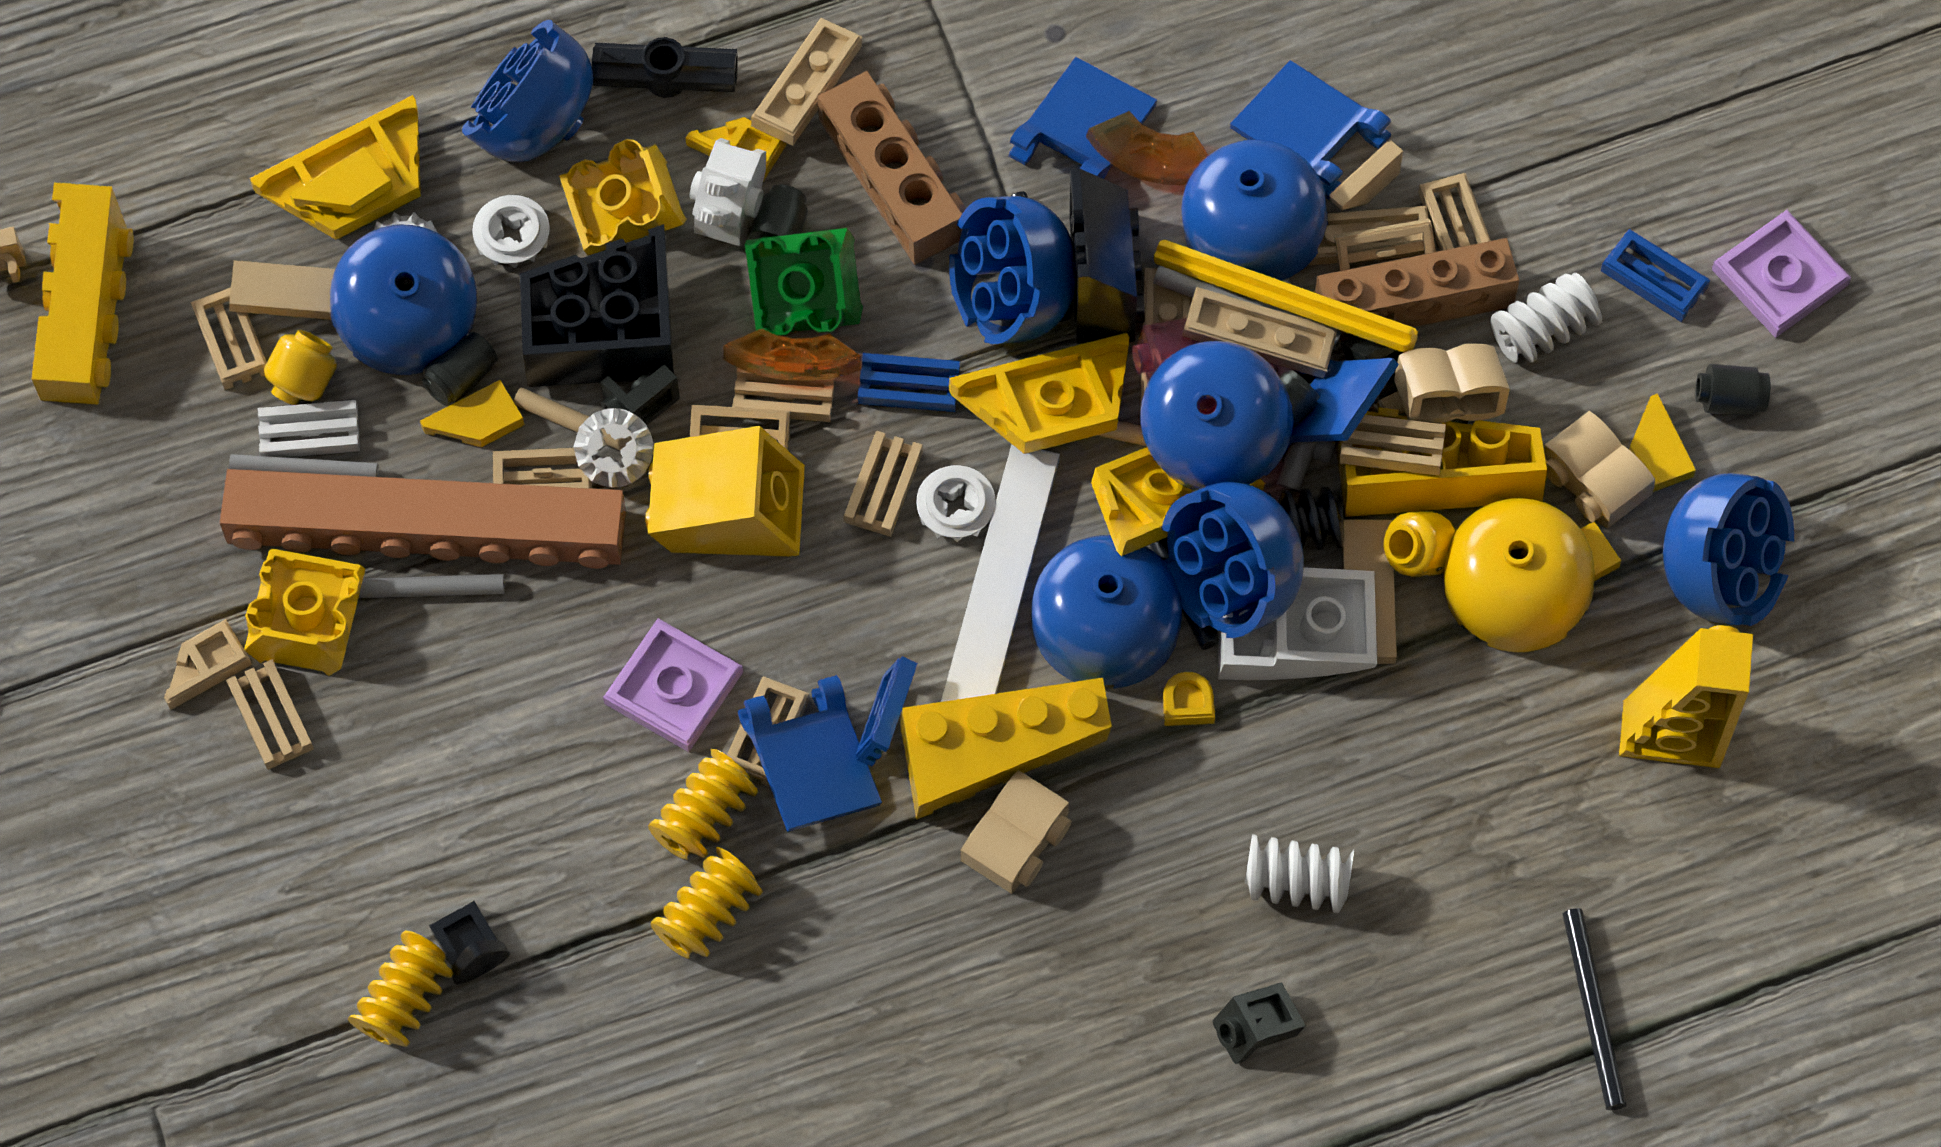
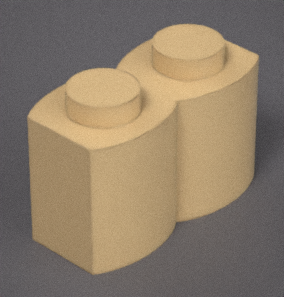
M1463 344L1448 351L1438 348H1416L1399 355L1397 362L1399 365L1396 368L1394 381L1408 420L1441 424L1455 418L1467 421L1487 420L1505 413L1510 388L1494 346L1487 344Z
M1590 411L1544 445L1547 466L1546 476L1557 487L1564 485L1576 495L1575 503L1579 511L1591 522L1597 520L1608 529L1653 494L1655 478L1635 454L1621 444L1616 435L1599 417Z
M1017 770L1004 786L990 810L984 815L961 849V862L1011 894L1020 883L1026 887L1029 886L1042 867L1043 861L1038 858L1040 853L1049 843L1057 846L1071 825L1072 821L1067 818L1069 802L1020 770Z

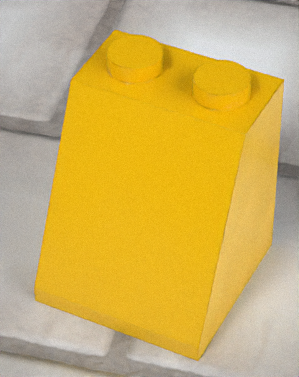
M761 426L654 443L653 462L649 466V481L651 484L650 507L645 514L648 534L671 553L798 556L800 554L805 465Z

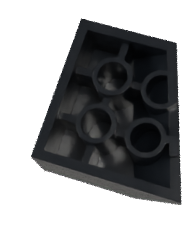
M1070 169L1069 222L1070 236L1074 244L1075 272L1077 275L1074 294L1076 343L1084 344L1124 333L1128 334L1129 342L1135 341L1136 323L1145 322L1144 295L1137 294L1136 280H1142L1141 251H1133L1132 237H1139L1138 208H1129L1127 189L1082 169Z
M664 224L648 229V236L625 243L623 238L607 243V250L584 258L573 255L520 273L522 348L528 387L600 383L608 376L614 382L637 380L645 373L650 372L653 374L662 365H665L674 374Z

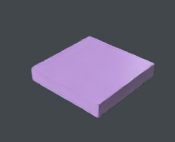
M1785 210L1718 258L1712 266V271L1775 338L1847 287L1851 280V277L1788 210Z
M658 618L604 695V704L690 752L742 675L743 669L740 664Z

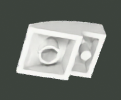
M1304 568L1302 583L1294 602L1276 621L1237 638H1226V633L1217 630V637L1219 639L1217 643L1218 679H1298L1375 668L1377 665L1374 571ZM1243 610L1239 615L1244 614L1248 610ZM1233 612L1223 616V618L1233 617Z

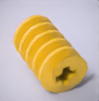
M711 749L712 758H704L698 764L700 774L692 773L686 778L688 789L680 788L673 794L675 804L663 806L661 809L663 820L654 819L648 825L653 837L670 853L683 860H688L690 853L702 858L708 855L706 848L700 840L704 837L716 843L721 839L719 833L713 827L715 822L731 827L733 820L726 812L727 807L740 812L746 808L744 802L738 796L740 791L751 796H756L758 793L748 773L732 758L717 749Z
M716 847L718 857L709 856L703 861L705 872L696 871L690 876L692 888L684 886L677 891L679 903L669 902L664 906L666 919L656 917L650 923L655 934L672 951L686 959H690L689 955L692 952L703 957L709 956L710 952L703 942L705 937L721 942L723 936L716 926L718 921L733 927L737 922L729 911L730 907L734 906L742 911H747L750 908L742 895L744 891L756 896H760L763 893L753 873L738 858L720 847Z
M405 930L400 935L401 941L405 946L395 945L389 952L390 958L394 963H383L380 966L379 975L383 980H373L370 982L368 992L372 998L362 997L357 1002V1009L361 1015H350L348 1021L359 1031L386 1045L396 1044L408 1047L410 1041L400 1030L403 1026L415 1030L420 1028L421 1024L412 1015V1011L417 1009L430 1012L432 1007L422 995L424 992L440 995L443 990L433 979L434 976L437 974L451 978L454 973L444 962L446 959L445 953L437 945L420 934Z

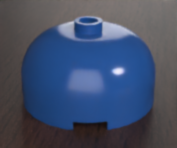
M551 20L543 21L533 28L531 35L536 39L530 44L524 43L518 49L514 47L489 77L471 108H476L477 118L473 123L468 120L463 125L462 133L467 138L498 159L509 162H524L538 158L551 150L562 139L568 141L583 123L584 118L580 115L589 100L593 84L591 62L579 42Z
M1244 140L1219 148L1196 167L1183 193L1181 212L1188 248L1281 281L1297 274L1312 262L1318 254V247L1328 226L1326 196L1318 174L1311 164L1299 153L1273 141Z
M986 197L970 204L957 222V226L962 229L958 254L949 255V276L952 295L965 326L969 327L976 322L980 333L985 337L984 342L989 344L1026 342L1045 335L1063 319L1072 303L1076 290L1077 275L1075 272L1074 244L1067 228L1051 209L1036 200L1026 197ZM1000 273L998 281L977 284L971 300V290L977 275ZM1016 319L1011 327L1000 326L990 322Z
M399 224L373 230L362 236L347 249L334 271L330 287V313L333 326L347 348L353 352V356L365 365L378 371L395 375L423 373V369L429 363L447 352L462 338L471 333L475 321L477 289L469 263L451 241L428 228ZM404 277L413 281V288L409 291L399 290Z
M1206 341L1189 345L1177 351L1157 368L1144 391L1141 402L1140 423L1146 446L1157 464L1177 483L1196 491L1222 482H1238L1250 485L1262 476H1267L1277 466L1286 452L1292 434L1293 411L1284 383L1274 368L1263 357L1239 344L1225 341ZM1217 404L1213 413L1209 415L1200 413V409H1209Z
M1725 473L1700 481L1689 489L1677 503L1665 532L1663 562L1671 590L1680 603L1691 613L1705 620L1717 623L1752 626L1764 619L1773 609L1789 576L1777 573L1784 560L1786 541L1794 542L1792 511L1782 488L1776 482L1765 480L1758 476ZM1757 573L1770 575L1767 589L1754 601L1759 585ZM1726 604L1735 605V606H1741V607L1728 608V606H1727Z
M1222 482L1206 486L1180 497L1167 511L1161 530L1168 532L1167 546L1169 558L1163 560V562L1176 580L1181 596L1182 609L1201 628L1210 625L1226 633V638H1237L1273 623L1290 608L1299 592L1303 579V548L1297 529L1290 516L1269 494L1244 483ZM1243 610H1248L1244 614L1239 615ZM1233 612V617L1223 618V616Z
M1111 535L1092 536L1078 540L1063 548L1047 563L1041 572L1032 598L1033 635L1045 660L1067 679L1077 682L1103 678L1104 685H1114V689L1127 687L1141 682L1157 672L1167 662L1176 647L1182 619L1180 592L1174 576L1163 562V559L1149 547L1145 546L1121 556L1116 551Z

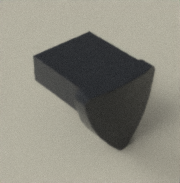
M475 901L429 925L431 933L452 967L451 970L454 974L451 978L456 985L480 977L500 965L510 955L506 945L497 941Z

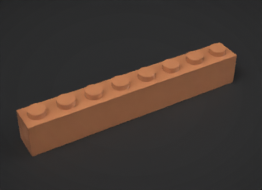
M227 469L220 526L227 544H233L245 550H256L264 545L282 546L288 551L298 553L308 552L311 548L331 549L342 555H356L360 551H375L393 558H404L409 556L410 553L430 554L436 559L446 561L456 560L459 556L480 557L482 560L490 563H504L509 559H523L541 566H552L559 561L578 562L584 567L599 569L606 567L608 564L621 565L626 507L623 490Z

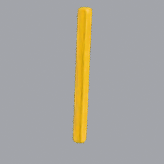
M1161 240L1157 245L1153 258L1157 265L1403 353L1411 351L1415 347L1418 338L1416 328L1168 240Z

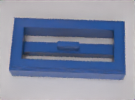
M1630 229L1604 260L1601 267V272L1680 322L1684 320L1688 310L1694 307L1699 296L1704 294L1710 283V279ZM1630 248L1691 287L1690 291L1666 277L1665 273L1651 264L1647 265L1626 250Z
M863 353L858 404L955 412L957 400L950 394L949 378L960 375V361ZM870 384L898 386L901 389L918 390L919 388L945 390L947 395L870 389Z
M902 656L883 675L855 755L857 756L856 760L872 767L876 759L882 756L883 751L886 752L888 750L918 663Z

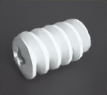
M1573 273L1572 275L1564 274L1558 277L1555 284L1548 283L1542 286L1539 293L1532 292L1526 295L1523 302L1516 301L1508 305L1506 312L1500 310L1492 314L1490 323L1499 347L1513 363L1518 362V354L1521 353L1531 363L1537 360L1536 344L1545 353H1550L1554 350L1552 335L1560 343L1566 344L1570 341L1568 326L1578 335H1582L1586 332L1584 317L1591 324L1597 326L1602 323V315L1593 290L1582 276Z
M1252 834L1245 884L1249 886L1251 900L1257 901L1264 888L1267 887L1269 888L1272 903H1279L1285 890H1287L1290 894L1292 906L1298 907L1305 894H1309L1312 908L1319 910L1325 897H1330L1333 913H1339L1348 896L1354 850H1352L1345 863L1341 861L1338 847H1332L1326 859L1321 860L1319 846L1312 843L1305 857H1301L1297 841L1292 840L1285 853L1282 854L1280 853L1278 839L1271 837L1264 851H1262L1259 847L1257 835Z

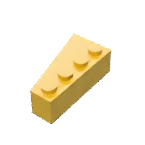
M54 182L52 200L58 204L60 219L59 224L49 223L47 243L51 245L50 257L54 271L44 272L42 282L43 307L45 311H49V315L38 317L31 380L41 401L98 405L101 387H108L110 383L111 362L107 358L109 343L115 344L118 337L119 321L118 316L114 313L117 300H123L125 296L126 274L122 271L124 257H131L134 235L132 228H127L112 186Z
M1379 407L1378 413L1367 411L1365 414L1408 420L1407 416L1398 415L1399 410ZM1476 420L1473 425L1451 421L1441 423L1446 425L1439 476L1341 464L1342 441H1336L1345 517L1480 507L1511 498H1527L1543 502L1547 466L1541 429ZM1352 445V447L1383 451L1381 447ZM1402 450L1401 452L1406 454L1432 457V454L1406 450Z
M1725 625L1713 626L1709 629L1700 628L1623 700L1619 756L1720 768L1749 693L1753 634L1740 633L1738 629Z
M1103 678L902 708L900 726L916 820L932 814L934 810L953 802L958 803L975 796L977 792L1001 782L1004 784L1010 780L1017 770L1026 773L1042 765L1052 764L1107 741L1112 725Z

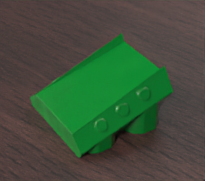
M848 228L746 240L745 250L755 328L758 336L787 335L790 332L813 329L817 332H831L840 326L860 324L864 306L860 299L854 251L855 238Z

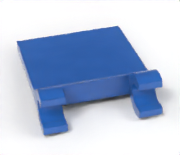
M1075 57L1029 120L1016 129L1010 139V143L1015 146L1009 152L1008 157L1026 165L1040 142L1082 164L1080 169L1105 179L1112 165L1155 108L1157 99Z
M1291 60L1230 123V128L1247 140L1273 141L1287 146L1303 156L1318 174L1326 199L1329 200L1330 194L1342 184L1337 180L1343 174V171L1332 162H1329V160L1356 132L1370 145L1378 149L1391 137V133L1385 129L1391 123V119L1379 110L1365 108Z
M1394 358L1350 361L1330 360L1324 378L1314 376L1315 379L1311 383V387L1319 395L1318 404L1313 411L1292 429L1286 451L1294 442L1348 441L1399 364Z
M837 675L819 680L817 682L819 688L812 689L811 691L813 701L819 712L772 725L769 705L764 695L745 700V708L738 710L741 725L750 736L756 748L787 832L877 807L882 803L868 765L856 760L857 756L855 755L859 741L850 721L843 686Z

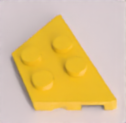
M411 95L249 178L253 190L258 195L335 240L421 196L419 115L416 99ZM363 146L390 178L393 187L353 214L335 212L333 208L306 205L305 208L296 207L290 197L291 192Z
M1127 333L951 377L949 378V391L951 396L1023 454L1115 431L1118 426L1129 336Z
M1147 447L1096 467L1091 481L1114 546L1121 556L1166 538L1168 532L1161 530L1167 511L1180 497L1194 492V490L1184 487L1169 477L1153 459ZM1259 479L1250 485L1263 491L1265 483Z

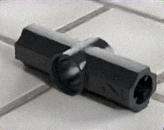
M668 37L656 38L647 45L595 43L592 53L593 86L648 88L651 93L663 98L674 97L683 90L735 93L738 78L737 49L682 47L679 42ZM662 65H672V66H674L673 68H671V69H669V70H658V69H657L658 67H660V66H662Z

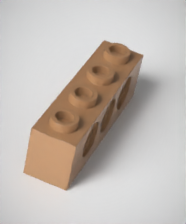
M865 71L818 95V114L821 124L913 264L916 265L958 243L962 229L957 226V222L966 208L960 197L955 192L949 194L941 183L943 176L932 156L925 158L917 147L919 140L910 122L907 119L900 121L894 112L895 104L886 86L883 83L876 85L868 71ZM867 126H876L880 128L878 131L875 132H865L861 130ZM891 162L904 164L903 167L891 169L885 165ZM916 198H922L929 201L928 203L920 206L909 203L911 200Z
M1503 238L1318 275L1315 293L1404 325L1416 327L1506 309L1508 305L1515 302L1519 277L1508 240ZM1341 331L1340 342L1346 341L1355 335Z

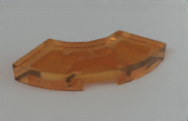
M1130 111L1089 128L1086 134V138L1092 146L1115 167L1131 176L1156 184L1186 185L1196 167L1209 156L1194 132L1180 135L1158 133L1142 125Z
M759 329L723 345V360L741 370L773 379L816 381L841 377L861 370V355L831 334L815 338L793 339L777 336L764 329Z

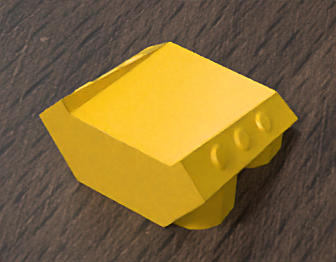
M625 139L613 146L607 160L595 163L592 160L585 159L574 164L567 173L559 175L583 250L587 256L607 250V243L622 238L627 243L648 236V229L664 224L666 231L684 225L687 218L682 212L666 165L668 162L656 144L643 147L633 139Z
M278 549L269 550L267 560L263 562L259 573L261 584L257 599L249 604L245 615L248 636L244 651L259 663L272 659L275 663L323 671L328 676L340 670L347 648L365 568L359 564Z

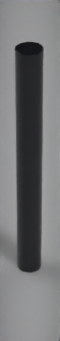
M1580 908L1570 909L1563 912L1562 915L1606 1110H1618L1626 1107L1627 1104L1584 914Z

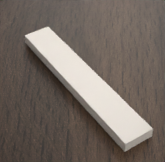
M1011 444L995 509L989 524L941 702L997 694L1060 458L1058 453L1038 450L1023 454Z

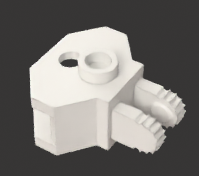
M723 138L716 140L706 167L703 168L702 172L697 171L690 189V199L695 200L692 215H694V233L737 246L745 243L763 199V190L761 188L766 171V151L761 149L750 151L732 146L729 140Z

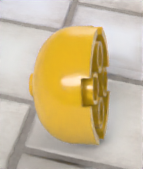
M1511 498L1496 501L1471 514L1456 530L1444 563V592L1449 609L1460 626L1463 625L1476 637L1486 641L1487 646L1508 652L1540 650L1564 639L1567 636V632L1579 622L1586 610L1588 611L1594 592L1595 570L1592 551L1579 526L1558 508L1545 502L1527 498ZM1520 549L1521 559L1511 557L1512 550Z

